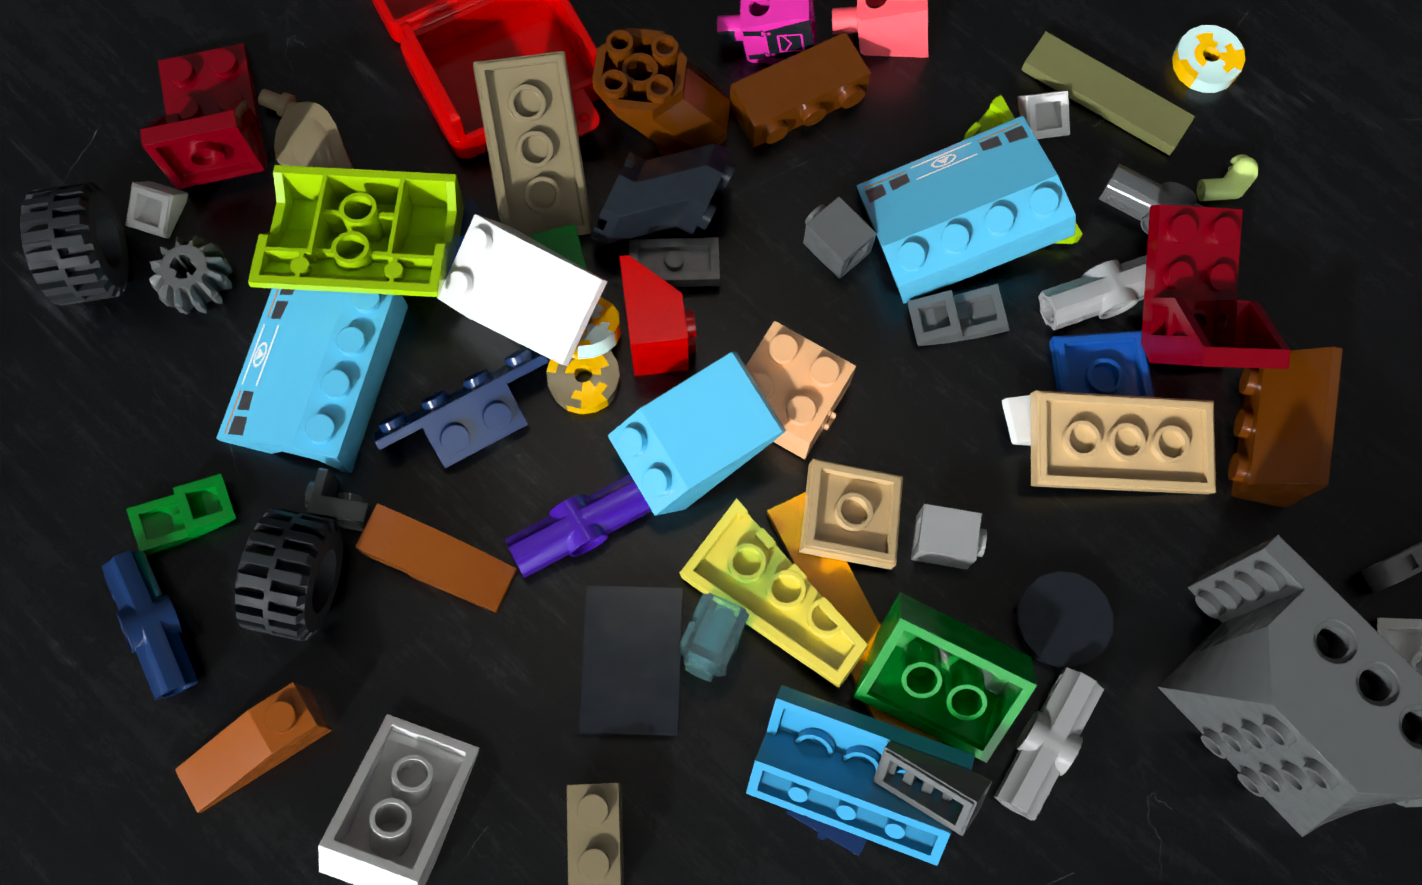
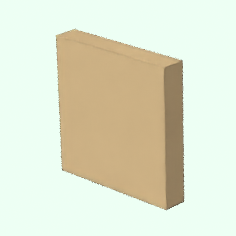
M812 459L808 466L799 553L891 570L896 566L903 476Z

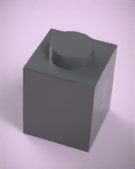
M838 197L827 207L824 204L819 205L806 218L803 244L840 279L871 253L877 233L849 205Z

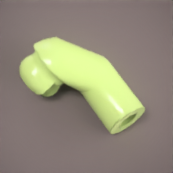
M1245 154L1236 155L1230 160L1233 165L1228 168L1224 178L1199 180L1197 185L1199 201L1231 200L1242 197L1258 176L1256 160Z

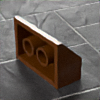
M1323 347L1291 350L1289 369L1245 368L1239 382V392L1244 394L1243 406L1236 416L1233 429L1234 435L1239 437L1237 453L1232 456L1228 468V478L1233 480L1231 496L1288 508L1329 485L1342 348Z

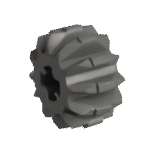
M195 235L189 243L182 238L176 237L175 248L171 250L160 246L161 254L164 257L162 260L150 261L151 269L156 274L149 278L151 286L158 292L159 299L166 306L171 308L175 306L180 313L188 315L194 307L199 312L206 314L207 304L212 300L215 303L223 304L219 292L232 289V282L227 276L233 271L231 264L224 258V253L216 244H207L203 238Z

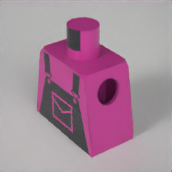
M741 0L740 14L718 16L717 32L719 42L743 41L747 60L752 63L776 64L817 45V25L813 0Z

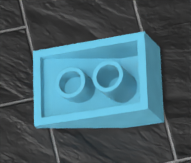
M731 352L641 407L613 430L608 437L654 515H661L688 508L784 434L786 429L738 353Z

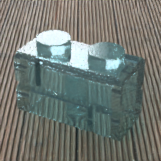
M712 593L702 594L694 611L693 621L689 622L680 642L681 656L684 658L685 670L709 682L712 681L714 675L717 677L726 675L734 658L735 650L738 649L746 631L749 614L745 608Z

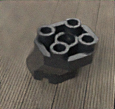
M715 143L650 160H644L629 152L624 166L631 169V171L622 167L597 224L604 226V230L602 231L594 227L590 239L608 246L672 229L688 237L693 235L694 231L701 233L703 229L706 230L717 207L710 200L715 191L720 193L722 188L727 186L737 163L729 160L731 151Z

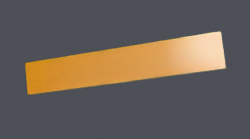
M804 492L767 510V516L790 561L801 569L812 586L822 597L827 598L868 644L867 650L849 674L856 687L880 624L847 561L799 553L806 494ZM864 703L871 718L942 743L941 740Z

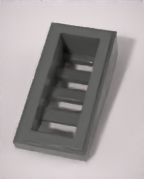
M891 741L885 746L873 779L881 787L961 836L965 834L977 816L992 783L991 780L971 770ZM898 766L906 770L904 776L896 773ZM916 778H920L924 783L917 781Z

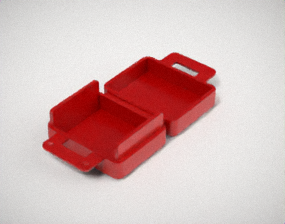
M372 0L390 36L394 41L401 44V51L407 67L457 157L472 159L488 151L473 69L474 62L564 51L578 138L594 131L598 127L600 117L592 102L601 99L594 91L592 81L597 47L569 0Z

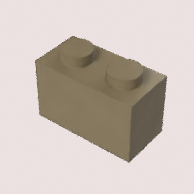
M621 784L567 785L568 885H624Z

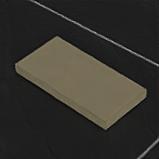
M565 52L474 62L473 69L500 223L508 225L530 238L533 233L575 224L578 235L591 234L593 225Z

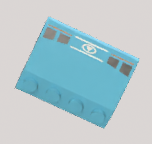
M1024 116L856 185L873 229L877 233L876 236L903 303L1075 235L1076 214L1058 174Z
M272 288L217 439L222 442L270 454L283 451L315 459L342 472L352 474L408 308L403 296Z

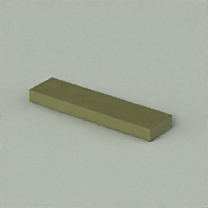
M1048 32L1044 33L1021 69L1056 91H1068V98L1169 156L1195 118L1189 112Z

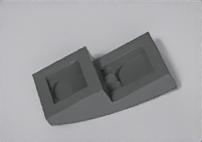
M998 284L954 296L952 290L907 302L918 346L952 343L1010 331Z

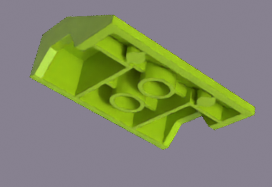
M286 165L274 166L273 176L277 203L270 233H263L258 236L248 279L250 287L439 297L459 244L465 207L456 174Z

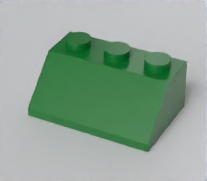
M900 592L876 633L853 697L957 749L974 754L976 758L987 763L1037 687V681L1031 656Z

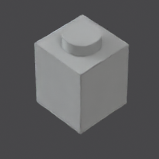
M924 504L916 516L911 560L968 569L976 561L977 557H983L985 552L987 530L980 528L982 513Z

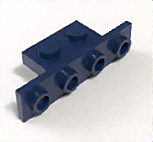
M527 347L522 348L504 359L505 366L491 373L485 368L469 375L462 381L465 386L448 395L446 390H441L421 401L423 408L408 416L404 412H398L389 416L378 424L381 430L374 433V440L378 449L381 450L423 428L444 468H447L527 426L528 423L507 384L548 363L547 358L535 351L531 352Z

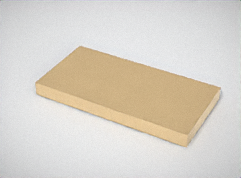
M1039 390L1030 393L1031 486L1187 494L1216 493L1214 400Z

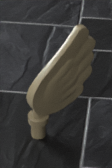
M265 88L262 89L258 97L259 105L276 111V114L282 117L276 129L274 141L275 157L280 165L354 169L340 131L323 106L308 101L297 103L295 96L286 92L278 94Z

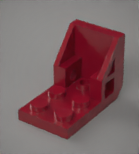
M244 43L159 60L158 65L166 116L154 118L140 129L143 148L176 189L265 171L268 161L250 56Z
M1164 204L1150 206L1141 345L1149 363L1206 367L1289 369L1291 350L1259 301L1236 300L1243 209Z

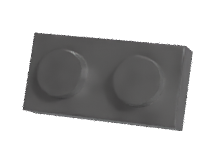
M718 237L629 240V255L671 286H720Z

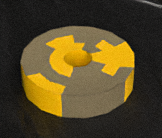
M611 350L595 358H571L568 366L561 365L550 359L546 372L548 387L555 401L567 411L578 414L596 413L607 407L616 397L621 383L618 361ZM586 371L591 373L592 377L587 382L582 383L576 380V376L580 372Z

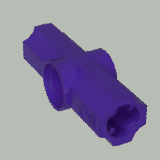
M631 474L589 496L579 494L564 500L549 512L548 517L504 540L525 578L569 554L574 557L596 548L608 538L609 533L645 516V514L651 512V508Z

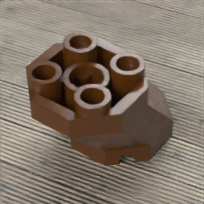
M626 28L625 30H615L609 34L606 43L597 48L592 79L594 91L618 118L644 134L648 139L654 141L656 148L663 156L715 143L720 145L727 140L731 100L705 72L687 59L679 49V44L673 36L666 34L664 31Z

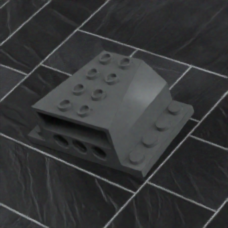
M1279 535L1203 573L1187 587L1196 596L1195 601L1199 608L1208 616L1215 619L1218 618L1222 624L1157 687L1203 734L1201 740L1204 745L1216 756L1223 759L1226 758L1240 772L1237 775L1238 779L1251 793L1258 797H1264L1302 837L1327 822L1358 810L1390 803H1396L1405 808L1422 807V675Z

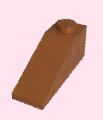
M292 682L243 713L178 766L175 771L197 813H202L328 734L333 729L310 688Z

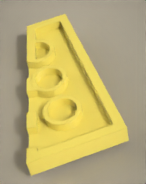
M737 498L680 571L683 580L837 688L841 687L867 650L868 644L827 598L821 596L808 581L807 576L777 547L774 539L764 528H760Z

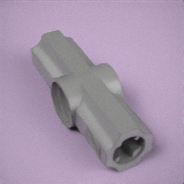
M1147 255L1122 264L1118 260L1104 262L1085 272L1081 278L1043 290L1038 299L1040 302V313L1045 324L1051 326L1053 330H1057L1097 315L1100 319L1111 318L1132 308L1138 301L1144 299Z
M1068 667L1062 669L1041 710H1037L1032 715L1018 738L1016 749L1019 751L994 795V798L1002 805L1029 820L1036 819L1058 776H1062L1069 769L1078 755L1083 742V737L1080 734L1104 691L1096 680Z

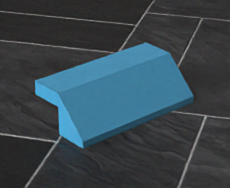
M781 685L774 703L766 735L753 765L746 794L937 866L952 830L873 781L885 746L889 741L968 770H972L975 755ZM898 766L896 773L904 776L906 770ZM916 778L917 781L924 783L920 778Z

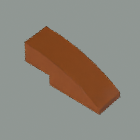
M378 503L355 546L357 550L367 557L403 571L412 578L495 613H498L517 572L515 567L463 541Z

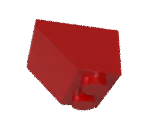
M630 255L620 256L634 375L643 376L689 370L688 354L697 353L695 341L696 324L693 309L684 310L682 293Z

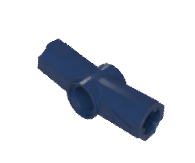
M129 550L113 556L109 562L102 565L104 578L111 596L119 611L116 614L130 651L132 653L136 652L155 701L171 697L196 685L198 680L188 657V652L185 650L180 638L182 629L169 596L162 594L145 552Z

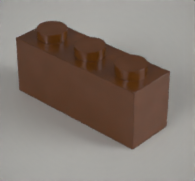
M844 32L730 84V109L753 148L765 142L772 144L784 138L789 131L797 127L814 125L821 121L826 114L843 107L847 109L858 104L866 96L871 72L847 33Z

